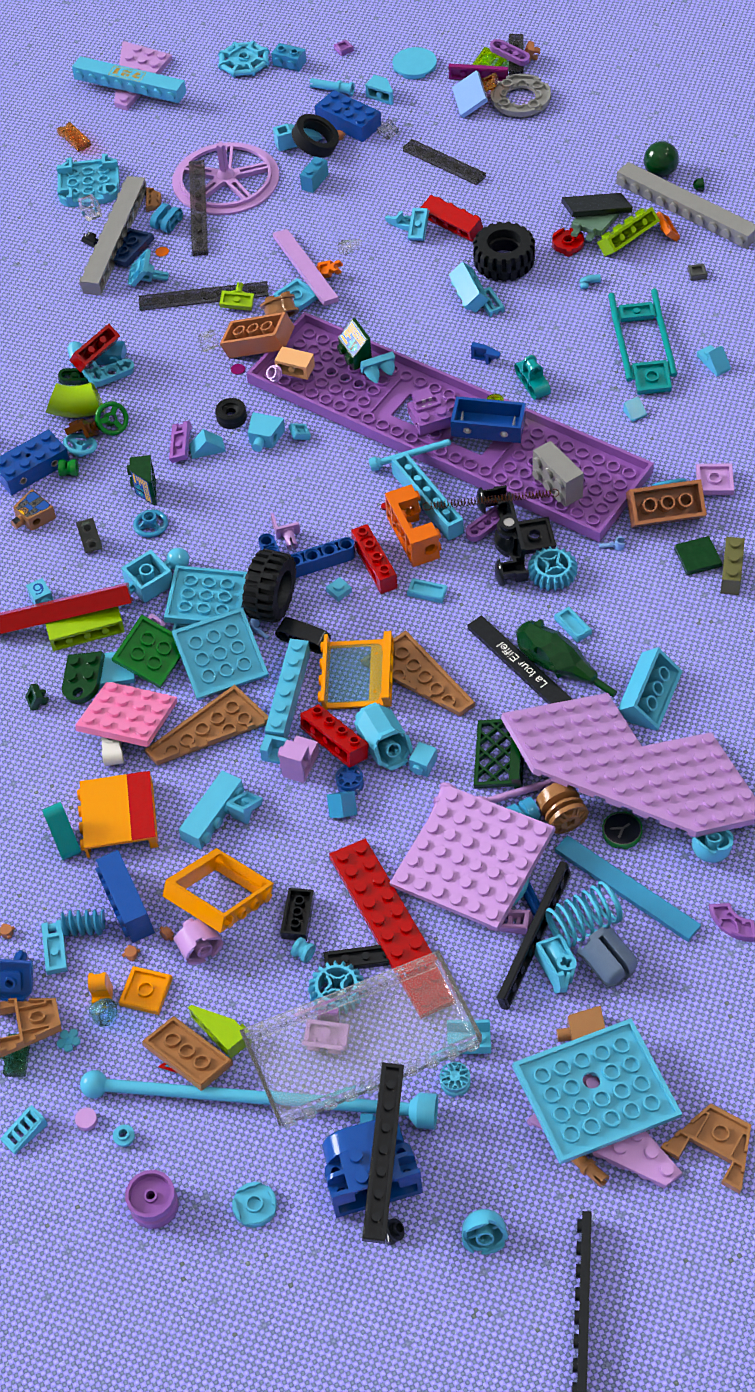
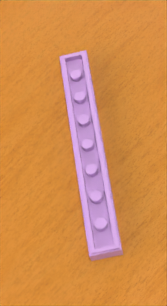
M289 230L273 232V238L323 306L339 302L337 294Z

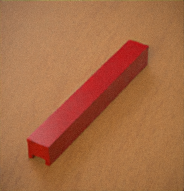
M129 583L1 612L0 634L130 604L133 601V597H131Z

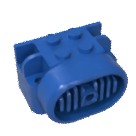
M375 1120L338 1130L329 1135L322 1144L327 1164L324 1170L336 1218L365 1210ZM399 1123L390 1202L423 1193L420 1168L417 1167L411 1146L404 1141Z

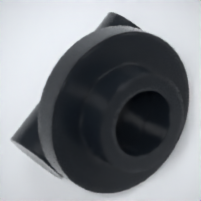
M88 231L87 234H83L81 242L94 248L99 239L96 238V234Z
M396 1218L388 1219L386 1244L393 1245L395 1242L402 1240L405 1234L403 1224Z

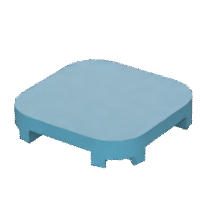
M102 154V159L73 162L72 157L66 158L65 163L57 165V193L60 203L64 206L78 207L105 204L114 201L120 192L117 159L108 157V154Z

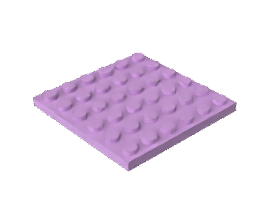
M448 786L391 879L390 886L499 931L556 831L555 827Z

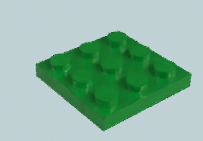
M141 614L112 657V661L161 689L181 657L172 631Z

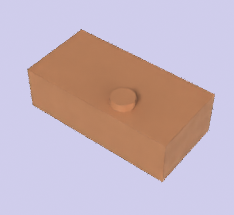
M286 312L230 321L220 346L229 359L280 351L282 347H286L295 326Z
M701 479L629 489L626 492L631 528L701 519L707 515Z

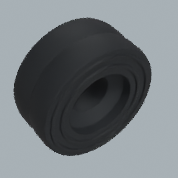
M226 398L216 405V419L221 427L235 429L245 423L247 419L246 407L240 399ZM229 412H235V414L227 415Z

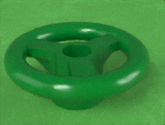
M114 401L105 402L96 411V425L106 435H119L128 425V413L120 403ZM112 406L111 412L104 414L103 418H100L101 412L105 408ZM117 408L123 414V424L117 420ZM109 416L113 417V422L109 420ZM104 423L107 426L115 425L118 429L108 430L102 424Z

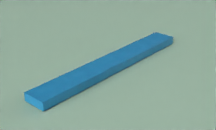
M567 835L555 848V853L598 882L607 883L614 893L685 941L689 942L701 928L700 923Z

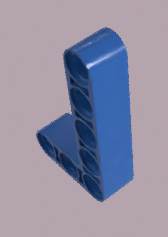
M264 533L259 536L260 550L269 549L280 552L272 534ZM344 537L290 554L296 562V578L353 560L356 556L354 540L350 537Z

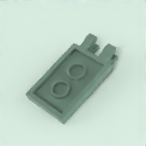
M619 214L576 217L571 224V228H573L571 236L577 237L583 231L588 233L586 240L592 242L596 235L600 237L619 217Z

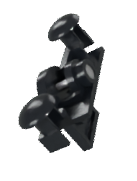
M506 485L483 490L480 487L476 495L478 508L485 514L486 507L496 506L500 520L497 522V529L494 534V545L502 555L510 558L508 562L501 563L499 559L495 563L494 571L498 584L504 587V580L514 578L516 583L528 581L529 570H526L524 565L525 555L536 553V550L541 552L542 548L547 550L549 546L552 549L556 548L549 517L518 521L513 500L510 501L512 499L511 492L507 493V501L505 500ZM531 534H537V535H539V537H538V538H532V537H530V535H531Z

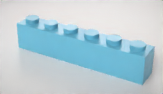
M407 452L391 459L392 474L403 487L412 484L414 490L419 492L421 500L418 503L421 509L446 539L450 541L463 534V518L452 506L451 508L449 506L446 508L447 499Z
M289 640L265 727V734L288 739L310 657L309 642L306 640Z

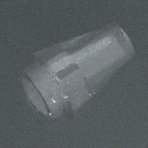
M359 238L341 240L337 245L338 251L341 255L347 256L355 250L362 248V241Z

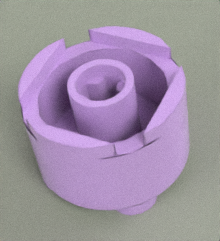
M199 919L186 920L183 923V928L173 938L183 957L190 965L206 962L205 958L211 955L214 957L223 947V941L218 931Z

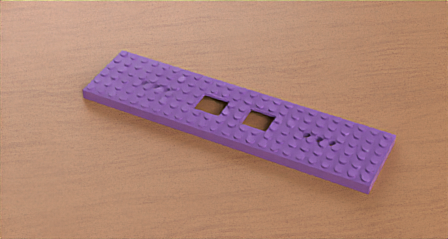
M306 312L293 323L295 327L286 347L314 354L315 367L308 380L282 374L279 381H270L266 372L270 366L275 365L274 360L279 351L265 353L246 373L248 383L399 452L454 438L451 437V427L420 436L415 425L393 416L408 397H412V392L428 387L432 395L440 393L451 415L456 396L510 401L371 341L372 358L392 351L395 355L394 373L388 375L380 368V377L376 384L366 374H362L360 368L353 370L351 365L346 363L344 355L339 353L337 345H339L338 337L344 329ZM526 408V419L521 443L493 441L485 452L479 455L451 442L450 446L412 457L478 488L482 487L483 490L506 485V495L511 492L512 496L513 493L514 504L542 517H549V520L597 542L603 539L628 506L626 492L629 489L642 488L652 475L654 463L528 408ZM549 441L557 446L584 473L583 497L566 507L561 502H558L555 497H551V495L550 497L546 496V489L543 484L536 480L532 474L533 465L530 463H533V450Z

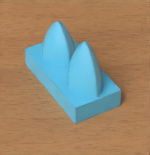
M392 351L361 361V373L366 374L372 382L377 384L380 377V368L388 375L394 373L395 355Z

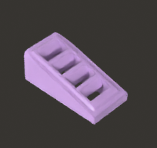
M510 910L506 917L508 918L507 924H504V920L499 931L526 935L533 920L531 911Z

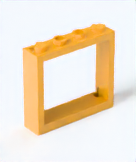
M215 848L166 879L162 896L221 933L227 928H231L240 919H244L250 912L256 911L265 902H269L272 898L271 893L274 883L218 848ZM216 870L252 892V894L223 913L186 889Z

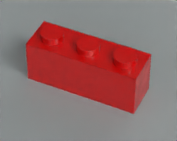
M108 323L75 351L69 361L80 372L84 371L112 347L120 335Z

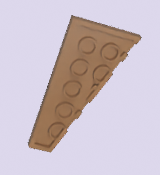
M233 685L147 747L145 753L158 766L267 724L268 715L236 685Z

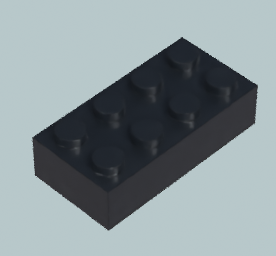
M288 888L280 931L281 939L297 940L299 937H302L307 941L315 899L314 890Z

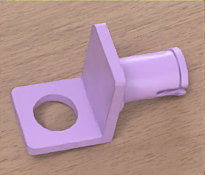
M271 513V521L276 538L284 537L286 547L289 550H292L291 543L293 549L297 548L298 543L294 534L300 533L299 522L278 527L274 513Z

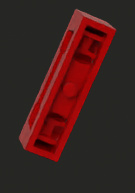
M368 524L352 529L351 537L355 543V550L380 594L397 589V574Z

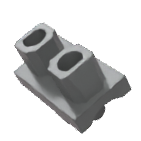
M91 517L76 522L85 553L102 549L94 518Z

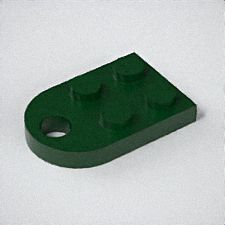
M102 651L70 654L67 656L62 693L70 703L83 704L97 694L105 654ZM83 691L82 695L76 697L77 693Z

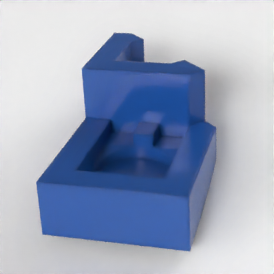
M472 342L471 359L485 361L486 365H488L492 360L500 358L501 353L487 345Z

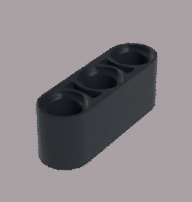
M285 617L275 631L276 637L286 643H289L290 639L308 641L310 651L321 654L320 645L321 642H324V634H328L331 640V635L327 631L290 617Z

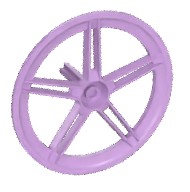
M220 141L219 143L203 147L184 158L174 171L172 187L178 200L194 211L209 215L236 214L260 205L272 195L279 182V169L274 158L261 148L245 143H223ZM228 149H230L229 164H228V160H227V150H228ZM233 149L250 152L258 156L263 163L232 168ZM217 151L219 169L191 164L199 157ZM268 172L263 186L252 195L237 180ZM184 173L212 179L194 196L186 190L183 184ZM222 186L229 187L241 199L228 203L205 201Z

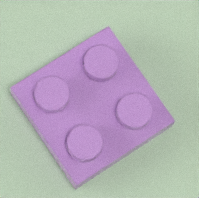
M732 463L696 464V480L701 479L703 495H734Z

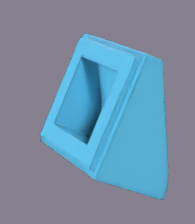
M639 397L624 402L623 412L632 422L647 416V412Z

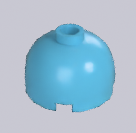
M729 830L692 837V848L695 855L703 861L709 863L721 862L729 856L733 847L734 837Z
M490 1209L476 1210L470 1213L463 1222L461 1231L464 1247L471 1253H474V1250H482V1255L495 1253L505 1246V1240H508L504 1219L496 1211Z

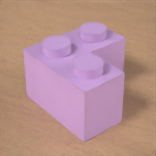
M297 735L294 741L286 740L284 746H281L278 751L282 776L305 783L319 754L318 742Z

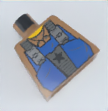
M31 489L14 505L13 509L16 517L10 522L15 529L25 525L29 530H35L54 520L56 515L53 506Z

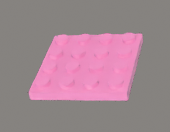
M106 682L76 723V731L148 747L177 704V697L114 682Z

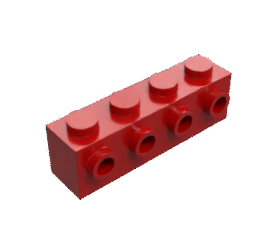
M430 195L420 207L429 209L428 221L471 242L474 241L477 233L483 228L482 220L478 215H472L465 209L456 207L453 203L445 202L440 197Z
M319 704L300 713V728L349 768L368 758V743L366 740L359 737L352 729H349Z

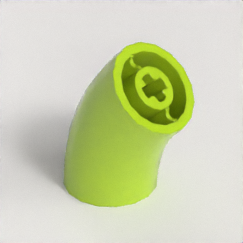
M92 382L78 386L56 383L45 413L66 418L89 417L96 414L97 409L103 402Z

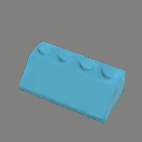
M659 647L641 653L618 707L622 716L629 723L655 731L659 730L683 672Z

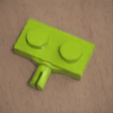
M237 282L236 290H222L219 306L220 308L252 311L255 298L254 293L243 292L244 284Z

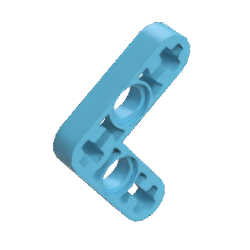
M122 359L100 368L94 361L91 364L92 369L82 371L89 383L92 382L95 387H101L131 375L134 372V363L130 359ZM115 371L116 374L110 375L107 372Z

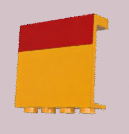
M150 771L80 781V789H77L78 801H81V805L78 806L79 817H82V822H79L80 834H83V839H80V847L82 851H85L87 858H90V852L93 848L148 840L150 848L159 847L153 780Z

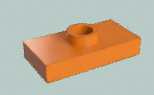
M658 211L656 214L660 220L661 231L677 242L680 239V235L667 215Z

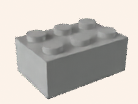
M549 441L533 450V477L539 480L547 491L550 489L551 493L557 496L555 499L558 502H561L566 507L583 497L584 473L557 446Z

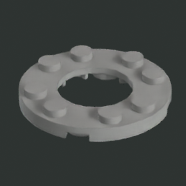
M530 74L506 76V79L503 81L498 80L491 89V103L493 107L508 117L528 118L543 111L551 100V89L548 83H544L541 81V78ZM524 88L532 91L535 94V98L527 104L517 105L514 102L511 103L506 98V95L511 90Z

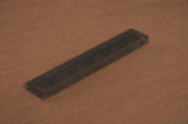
M411 139L403 146V152L474 185H478L486 178L485 172L414 139Z

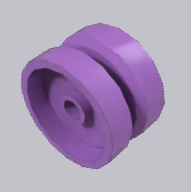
M145 1170L136 1174L129 1181L125 1190V1201L134 1221L142 1227L148 1229L161 1228L167 1225L178 1211L179 1199L174 1185L165 1173L158 1170Z

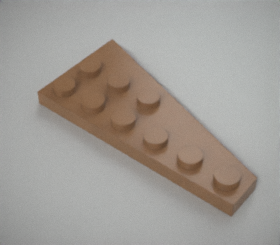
M406 630L394 638L393 682L460 717L475 707V702ZM371 654L361 660V665L370 669Z

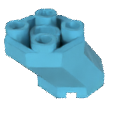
M376 702L361 708L355 716L354 724L358 736L368 743V751L375 763L389 770H395L406 765L407 757L409 754L411 755L413 747L409 735L405 733L392 710Z

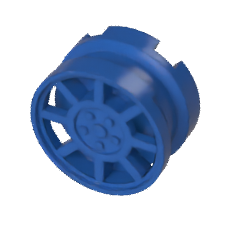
M345 765L336 772V785L339 792L355 791V795H357L360 790H363V773L359 767L354 765L349 768Z

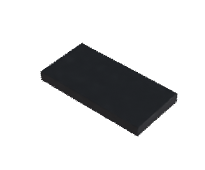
M622 193L562 197L561 203L572 217L631 213L633 209Z

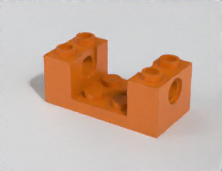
M411 484L385 493L387 519L412 567H416L439 559L442 548L439 542L441 538L438 528L435 529L432 522L415 528L411 524L420 520L419 513L421 512V507L418 503L421 500L419 492L415 491Z

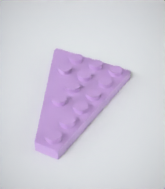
M123 41L119 65L160 74L173 58L172 54ZM116 89L114 105L116 108L128 111L141 94Z
M591 1074L583 1078V1083L588 1088L593 1089L600 1085L599 1078ZM535 1114L527 1119L529 1126L533 1125L542 1129ZM646 1131L592 1152L593 1156L605 1159L608 1163L623 1170L627 1169L640 1175V1178L652 1181L663 1189L682 1175L681 1170Z

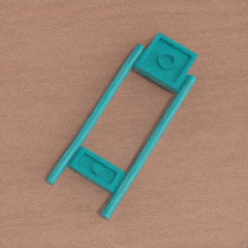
M656 288L651 290L653 303L626 304L617 307L615 294H608L626 381H635L637 395L671 392L670 376H677L675 360ZM656 317L667 360L632 363L630 365L620 321L622 323L651 320Z

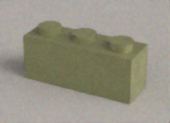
M726 537L721 594L739 595L745 538Z

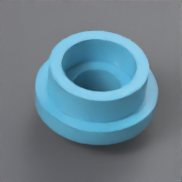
M120 1125L113 1132L114 1142L121 1147L129 1146L135 1139V1132L129 1125ZM127 1133L125 1137H120V1134Z

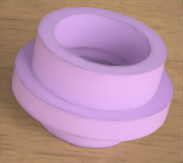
M273 365L267 369L266 375L272 382L280 380L282 376V368L280 366Z

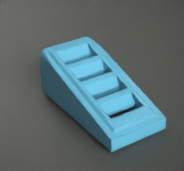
M31 1105L0 1140L15 1155L41 1132L48 1123ZM32 1118L36 1120L35 1123L31 1121ZM25 1124L30 1127L29 1130L24 1127ZM19 1130L24 1134L22 1138L17 1134ZM12 1136L18 1141L16 1145L10 1140Z

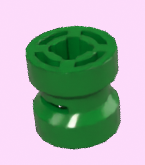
M59 459V476H78V460L71 459L66 461L65 459Z

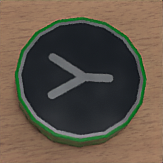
M625 811L610 814L602 825L604 840L614 848L629 849L634 847L640 841L643 832L640 820L635 815Z

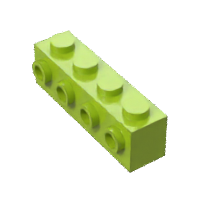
M653 207L645 210L644 208L639 209L635 212L636 215L634 217L629 216L623 220L624 224L621 225L620 223L614 226L611 233L608 231L601 235L602 239L597 244L603 255L607 256L615 253L658 223L660 220Z

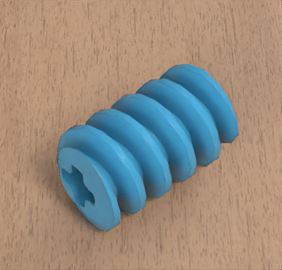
M96 909L93 910L92 915H89L88 910H85L84 916H81L80 910H77L76 916H73L71 910H69L67 916L62 911L61 929L64 936H69L70 932L72 936H77L78 932L81 936H85L86 932L90 936L94 932L97 935H101L105 929L106 917L104 909L101 910L100 915L97 914Z

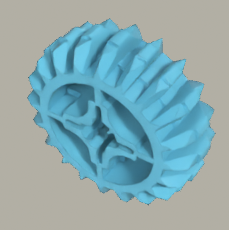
M550 546L547 550L542 548L541 552L536 550L535 555H532L531 560L528 562L530 580L534 581L535 586L539 585L540 589L545 587L547 591L554 589L556 592L557 588L563 590L564 586L569 587L577 575L578 565L575 556H572L571 552H566L565 548L559 550L558 546L555 549H552Z
M334 961L331 966L326 962V968L319 966L318 972H313V979L309 980L310 986L308 988L310 1001L313 1002L314 1007L339 1008V1016L340 1012L343 1011L347 1015L348 1009L355 1011V1004H361V998H364V990L366 989L364 978L360 975L358 968L354 969L352 964L346 967L344 961L341 965ZM326 982L327 987L324 989L325 991L320 993L322 985ZM353 984V990L349 995H347L346 991L349 989V986Z

